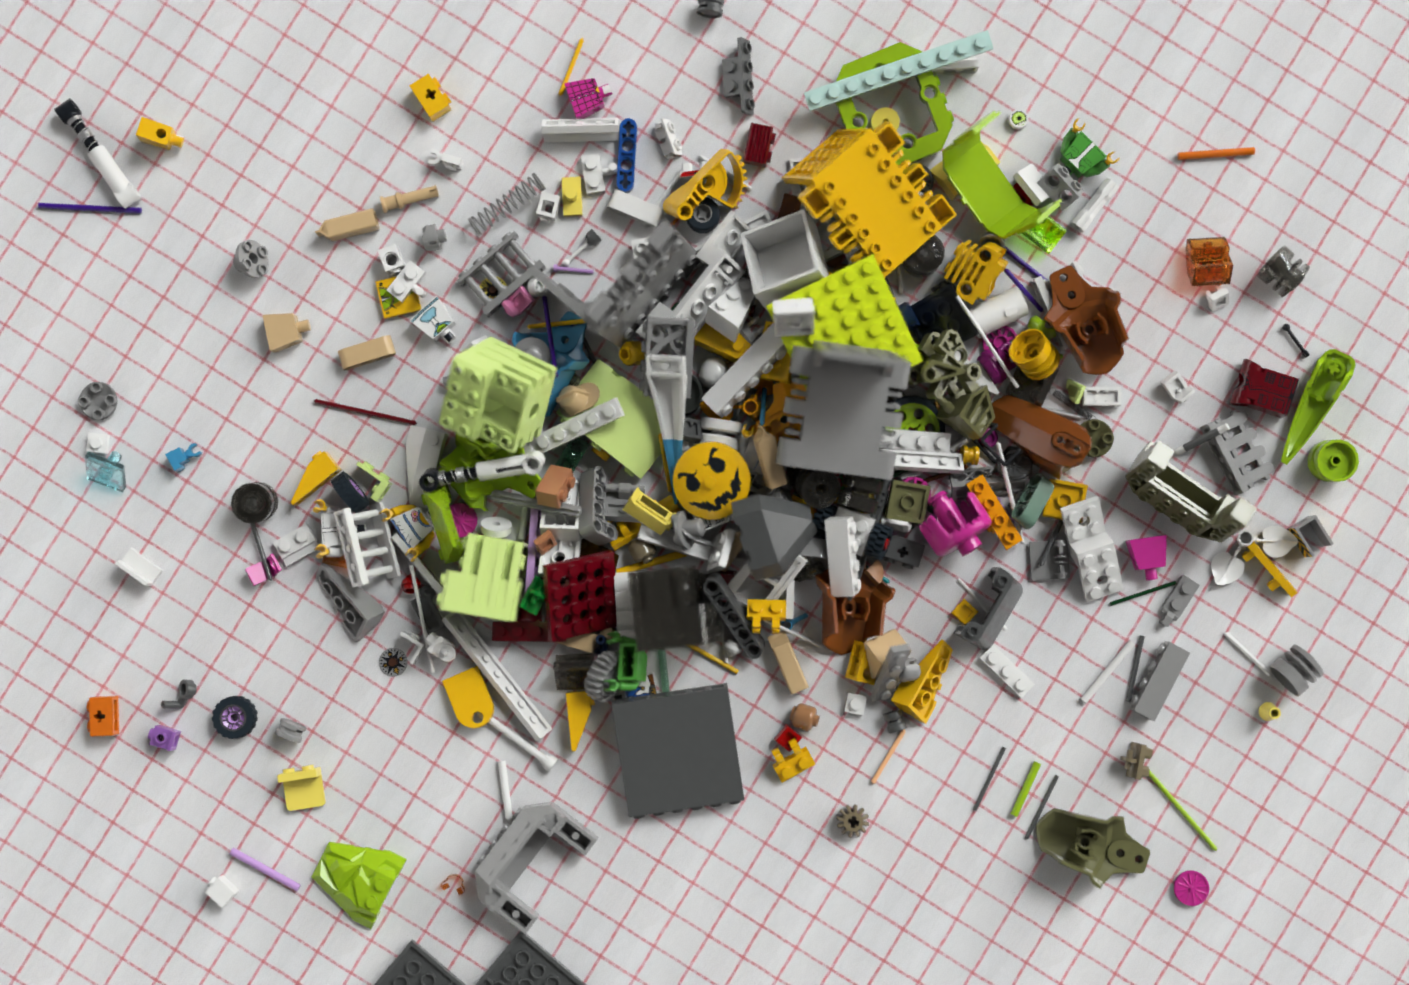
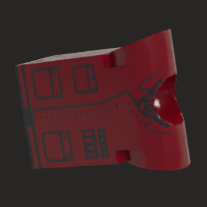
M1243 359L1239 372V385L1233 390L1229 405L1247 406L1260 412L1283 418L1289 413L1299 379L1262 368L1249 359Z

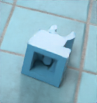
M196 443L191 444L185 452L182 448L178 447L165 454L174 471L180 472L184 470L185 467L183 465L189 462L188 458L202 455L200 451L193 453V448L197 446Z

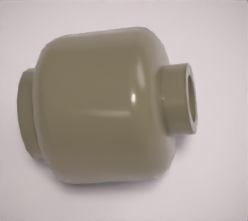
M637 537L629 542L628 551L636 563L643 562L645 565L654 560L653 555L657 550L653 544L637 540Z

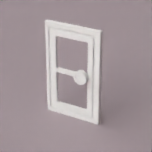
M798 555L778 583L770 578L763 579L774 586L764 600H778L808 560ZM749 558L728 584L739 603L743 606H747V598L736 591L751 573L748 566Z

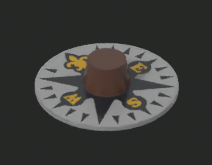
M398 648L386 649L380 655L379 667L387 676H399L407 668V656Z

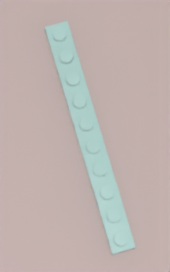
M986 30L804 92V96L811 112L994 49L989 32Z

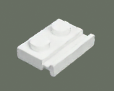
M308 524L273 542L286 567L317 551L314 549L319 545Z

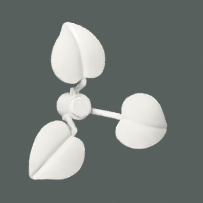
M1280 526L1265 528L1262 532L1263 539L1254 537L1253 533L1249 530H1240L1237 536L1239 546L1233 556L1228 552H1221L1212 559L1211 571L1217 585H1226L1241 577L1245 564L1236 556L1242 547H1247L1253 541L1263 543V551L1268 556L1279 558L1286 555L1298 544L1297 538L1290 531Z

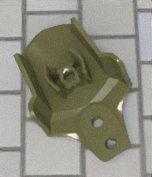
M1053 808L1036 824V836L1041 851L1053 857L1060 864L1088 875L1092 884L1099 889L1113 874L1143 873L1146 869L1150 850L1126 833L1124 816H1111L1105 820ZM1121 849L1124 855L1117 856V850ZM1137 855H1140L1141 857L1139 862H1135V857Z

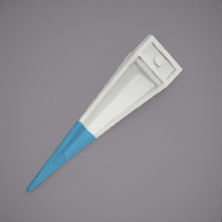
M649 354L646 356V374L659 421L673 499L676 505L679 501L673 488V473L678 460L682 456L688 376L686 374V356Z

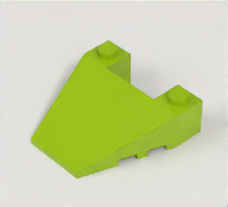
M448 484L438 487L432 492L423 490L424 494H421L424 506L427 505L441 548L438 550L441 561L444 560L445 564L459 561L461 556L464 557L466 549H463L464 537L459 538L449 504L453 500Z

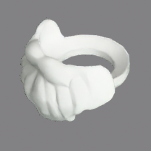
M885 515L881 518V524L892 527L896 531L907 533L912 527L911 522L885 518Z

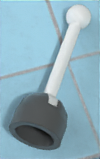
M593 229L586 234V242L568 259L563 260L562 264L564 266H569L570 261L588 245L595 246L602 241Z

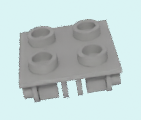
M1055 540L1043 566H1040L1039 562L1049 541L1029 542L1031 580L1070 578L1067 540Z

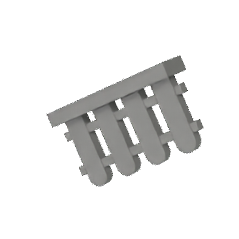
M1236 410L1230 412V417L1222 421L1218 418L1200 428L1203 434L1225 423L1228 424L1230 430L1236 426L1238 427L1240 433L1231 438L1225 432L1207 441L1234 495H1238L1254 487L1253 483L1261 478H1264V480L1270 479L1269 474L1274 472V465L1270 462L1263 464L1260 457L1265 455L1266 450L1261 445L1255 447L1252 442L1257 436L1256 430L1253 428L1246 430L1243 423L1248 420V414L1244 411L1237 413ZM1246 443L1249 450L1238 455L1236 448ZM1255 461L1258 467L1247 472L1245 465Z

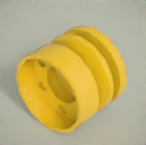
M1038 329L1022 331L1013 339L1009 347V356L1012 361L1032 380L1047 378L1054 373L1060 362V353L1045 334Z

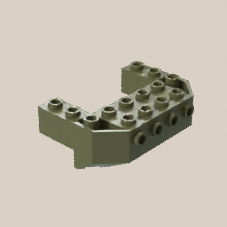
M1159 440L1156 443L1148 442L1125 475L1133 493L1140 500L1152 505L1157 512L1168 516L1173 523L1184 527L1189 534L1200 538L1223 542L1247 527L1257 510V507L1242 497L1237 500L1229 494L1222 498L1218 497L1170 464L1169 461L1175 451Z

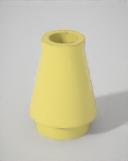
M1265 702L1259 707V716L1264 721H1272L1281 715V711L1271 702Z

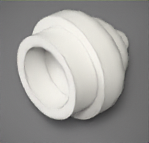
M728 637V640L724 642L725 651L729 658L742 652L741 646L734 637Z

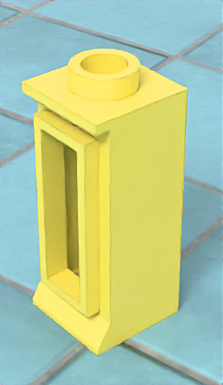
M639 487L629 497V501L622 509L660 536L665 530L669 531L673 526L671 517L673 514H676L642 493Z

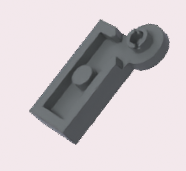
M424 585L420 590V601L426 631L430 635L446 625L442 622V617L432 600L436 595V591L431 585ZM414 599L410 602L420 619L417 601Z

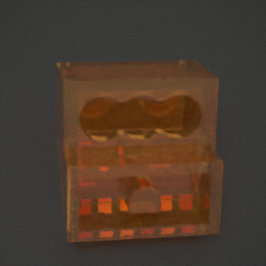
M1225 237L1187 239V275L1192 286L1230 284L1233 263L1229 256L1230 247Z

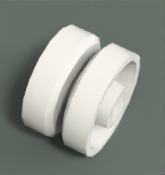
M701 417V429L711 433H702L700 443L721 442L738 451L739 440L728 435L741 434L742 423Z

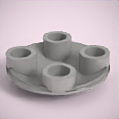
M92 382L82 390L78 398V405L89 418L103 420L110 417L116 410L117 395L110 385L103 382Z

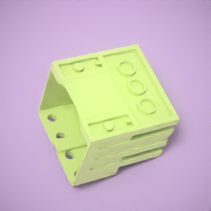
M489 337L453 358L446 387L448 391L444 396L439 424L472 441L480 437L514 453L518 447L522 448L525 446V443L531 442L533 437L537 438L541 435L557 367L498 339Z
M468 533V537H465L463 541V549H466L464 557L461 556L459 568H462V571L446 570V573L441 575L440 585L444 586L442 593H438L437 605H440L439 609L504 621H517L518 606L522 598L527 569L528 544Z

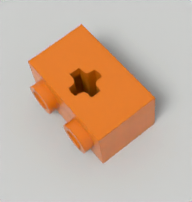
M118 695L89 697L87 712L89 713L90 720L87 723V729L90 732V736H113L119 734ZM100 714H105V718L100 717Z

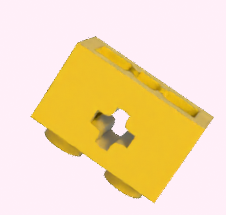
M428 73L409 85L432 122L451 111L449 106L451 101L446 93L442 94L439 88L441 85L436 77L431 78ZM433 94L435 99L432 100L429 95Z

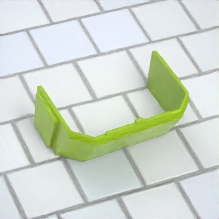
M993 111L974 123L942 151L943 170L948 176L947 179L961 197L960 201L963 205H967L978 223L982 224L986 231L1006 239L1016 233L1019 235L1039 225L1060 206L1062 200L1058 199L1040 209H1036L1021 200L980 141V130L1001 114L1000 111Z

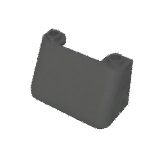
M992 567L987 575L992 580L993 585L991 589L999 593L982 624L971 621L966 623L965 626L958 625L954 632L957 636L983 650L989 649L994 644L1023 593L1022 585L1010 573L1000 567Z

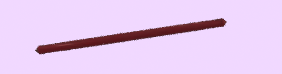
M319 399L314 400L315 404L411 425L417 424L414 420Z

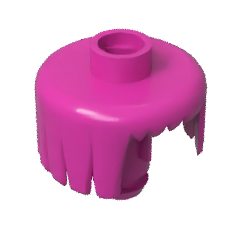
M943 490L928 500L929 506L932 505L934 507L932 511L937 519L929 515L926 519L927 523L923 521L922 526L919 525V529L937 556L944 557L959 550L964 557L982 545L978 536L991 526L992 520L973 492L967 493V503L965 501L960 502L961 511L953 499L947 497L948 493Z

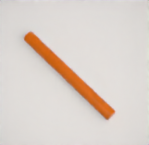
M1255 148L1178 152L1177 157L1178 160L1254 155Z

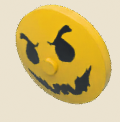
M703 442L691 447L680 457L674 469L673 488L678 501L689 513L702 519L716 520L733 514L731 502L747 498L750 491L751 475L745 459L736 449L721 442Z

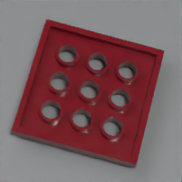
M607 550L542 565L548 641L555 642L617 626L614 551ZM599 568V575L594 578V572ZM582 572L583 578L578 582L577 576ZM565 576L566 582L561 586L560 580ZM598 587H600V594L598 596H595V591ZM584 591V597L579 601L578 595ZM567 595V602L562 605L561 600L563 596ZM599 606H602V611H601V613H600L599 615H597V614H596L597 608H598ZM582 610H585L584 618L580 619V613ZM568 614V621L563 623V617Z

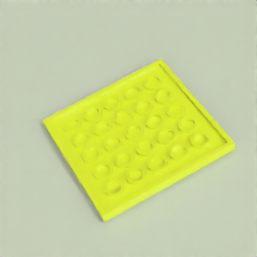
M873 254L778 299L812 298L814 305V335L780 336L790 358L793 345L813 348V341L817 340L892 351L911 362V367L923 362ZM772 302L766 305V307L774 322ZM799 375L800 378L808 379V376Z

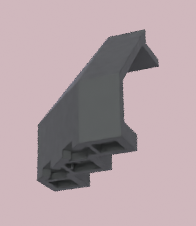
M761 494L731 502L735 524L739 527L741 535L739 537L744 552L746 551L749 558L748 566L756 581L785 573L818 532L812 520L810 505Z

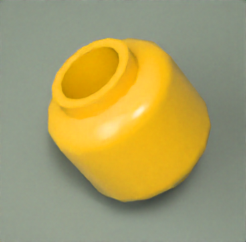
M627 341L621 346L619 357L625 365L637 366L641 364V360H644L645 352H641V341Z

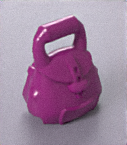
M1007 342L999 346L995 351L1010 371L1017 365L1011 362L1004 352L1005 348L1007 347L1009 350L1011 343ZM991 350L981 352L977 361L982 365L994 384L1003 383L1007 378V374Z

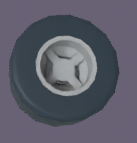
M705 197L699 203V206H696L693 210L692 217L686 220L688 226L698 233L713 231L720 220L718 205L712 199Z

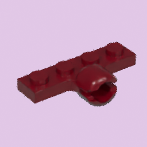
M542 606L536 616L519 607L517 621L493 622L492 641L550 642L548 641L547 622H543L541 619ZM566 639L555 642H566Z

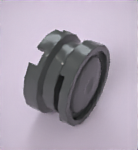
M698 0V15L707 18L722 17L723 10L721 8L724 6V0Z

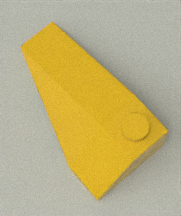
M941 639L918 664L920 665V677L914 681L901 682L891 699L899 709L924 724L927 723L936 706L937 701H934L937 689L941 690L942 684H940L942 673H945L953 651L945 640Z

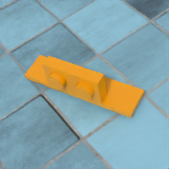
M983 474L966 484L967 488L976 495L992 520L991 526L987 531L996 534L1006 550L1023 540Z

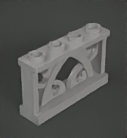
M647 316L642 326V332L646 333V337L641 345V352H645V356L640 364V371L644 372L643 379H640L639 390L643 391L644 396H652L646 374V356L649 354L657 355L670 342V346L675 353L686 356V374L688 375L686 398H691L695 334L694 318ZM669 324L685 325V329L672 332ZM656 325H663L666 327L668 335L664 336V333L659 330L660 335L655 337L653 335V328ZM676 339V343L679 341L683 342V346L679 349L676 348L673 340ZM651 340H652V341L655 342L656 344H655V345L653 346V348L650 350V348H651Z

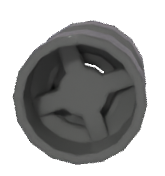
M901 709L883 714L884 720L888 723V733L898 732L907 728L902 720L903 714Z

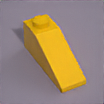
M319 451L312 456L313 460L308 464L291 500L292 505L298 506L342 471L328 452Z
M585 690L566 693L571 751L577 750L592 711V706L595 705V700L591 699L585 693Z

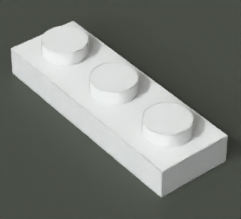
M994 644L979 657L1020 698H1023L1035 685Z

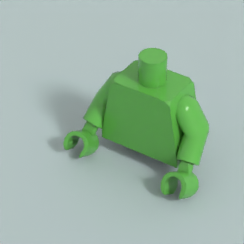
M618 631L608 633L607 635H610L612 639L606 640L607 644L620 643L618 682L614 679L604 680L603 682L609 683V688L603 690L634 691L640 685V682L646 681L647 654L638 640L626 636L621 637Z

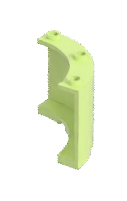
M597 359L578 384L594 383L600 391L598 401L588 410L613 398H618L625 416L585 434V436L593 441L591 445L599 452L603 449L626 467L624 471L631 477L636 475L642 479L661 454L658 437L661 430L654 401L649 396H644L643 391H640L638 387L626 378L617 374L614 369ZM560 408L556 412L561 417L559 421L562 423L575 417H565L561 414ZM585 410V411H583V412H581V413H578V414H576L575 416H578V415H580V414H582V413H584V412H586V411H588V410Z

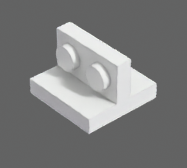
M812 298L773 300L774 337L814 335V305Z

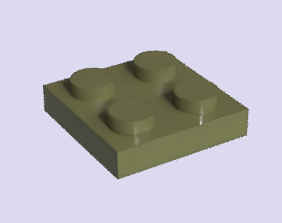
M892 479L885 518L922 524L925 519L931 486Z

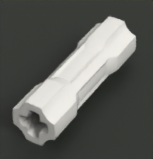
M1106 178L1084 208L1070 223L1072 227L1081 233L1085 232L1106 202L1119 189V186L1111 179Z

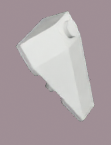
M410 426L406 440L409 504L428 509L427 505L424 506L421 494L424 493L419 485V479L429 468L439 470V463L442 459L448 437L447 434L418 426ZM427 477L429 482L435 483L432 477Z

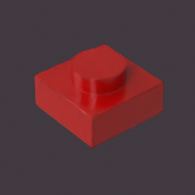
M786 724L774 739L790 752L792 748L788 741L795 738L798 743L802 736Z

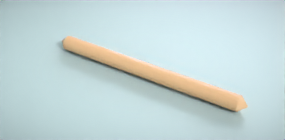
M905 729L899 733L872 778L871 784L876 783L906 733Z

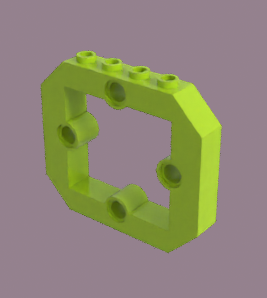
M902 42L896 43L844 64L836 81L904 59L922 51ZM932 71L915 77L920 88L919 98L922 103L926 104L936 132L919 139L910 133L903 134L901 138L903 140L909 139L912 142V147L906 149L901 146L898 149H902L904 154L896 161L897 165H900L907 159L912 164L941 152L953 126V114L951 110L947 111L945 106L947 103L944 92L940 93L938 87L940 86L939 78ZM927 89L932 90L934 97L927 98L924 95V91ZM852 98L835 103L845 129L867 127V116L862 112L856 111ZM855 118H860L863 121V125L855 127L852 121Z

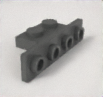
M739 37L737 38L738 56L722 60L724 97L728 99L740 96L741 112L751 116L754 115L755 108L753 100L754 84L752 81L753 65L751 62L752 47L749 40Z

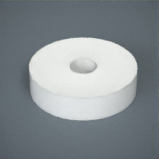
M488 517L481 521V532L488 537L503 538L511 534L512 523L503 517Z

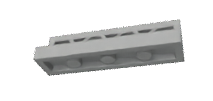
M997 466L966 469L962 474L949 475L951 498L953 501L964 500L968 497L967 493L970 491L966 484L975 479V475L983 474L996 496L1008 493L1004 477L992 475L998 472ZM1028 475L1020 479H1009L1013 494L1018 491H1024L1029 483ZM954 477H963L965 479L955 482Z

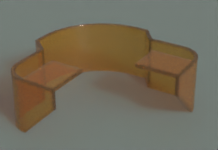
M451 874V875H449V876H458V877L462 880L461 886H462V888H463V890H464V892H465V887H464V885H463V882H464L463 878H462L460 875H458V874ZM441 883V888L443 890L450 887L448 883L442 885ZM461 887L456 889L459 895L464 893Z

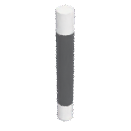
M1225 423L1176 448L1175 453L1179 456L1229 431L1230 428Z

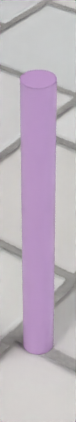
M232 848L231 856L295 891L299 890L301 884L243 852Z

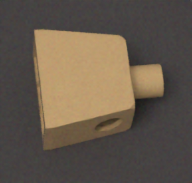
M294 313L262 315L269 349L273 353L303 342L301 333L311 331L309 320L298 321V317Z

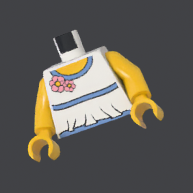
M410 504L399 505L390 509L386 508L379 512V514L385 513L387 515V518H384L382 522L390 519L409 547L405 556L410 553L413 554L414 557L410 560L411 562H414L418 555L430 547L435 536V529L429 510L424 512L422 507Z

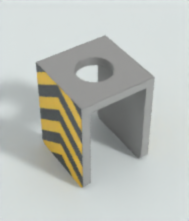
M1316 515L1307 516L1287 528L1297 538V546L1304 557L1315 556L1299 530L1308 523L1323 546L1333 545L1331 538Z

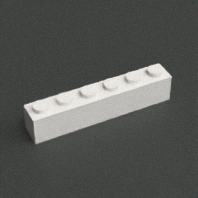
M774 323L701 398L721 418L729 415L733 410L732 407L737 402L742 401L746 393L759 383L761 375L769 373L773 368V364L786 355L787 349L781 337H774Z

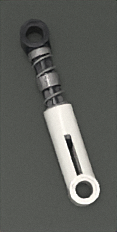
M69 98L56 107L54 110L59 118L66 125L68 124L73 128V132L77 133V138L82 145L87 147L88 157L113 190L119 203L126 209L141 199L139 192L126 178L105 146H100L98 140L94 139L95 136L89 127L84 125V120L81 117L82 112L75 102Z
M533 450L528 454L477 462L475 467H459L455 470L451 469V471L429 468L420 477L419 485L424 491L432 492L447 483L450 485L452 482H467L469 479L476 480L478 478L480 481L527 473L535 475L544 466L545 457L540 451ZM530 459L536 460L538 465H532ZM427 477H432L435 483L429 482Z

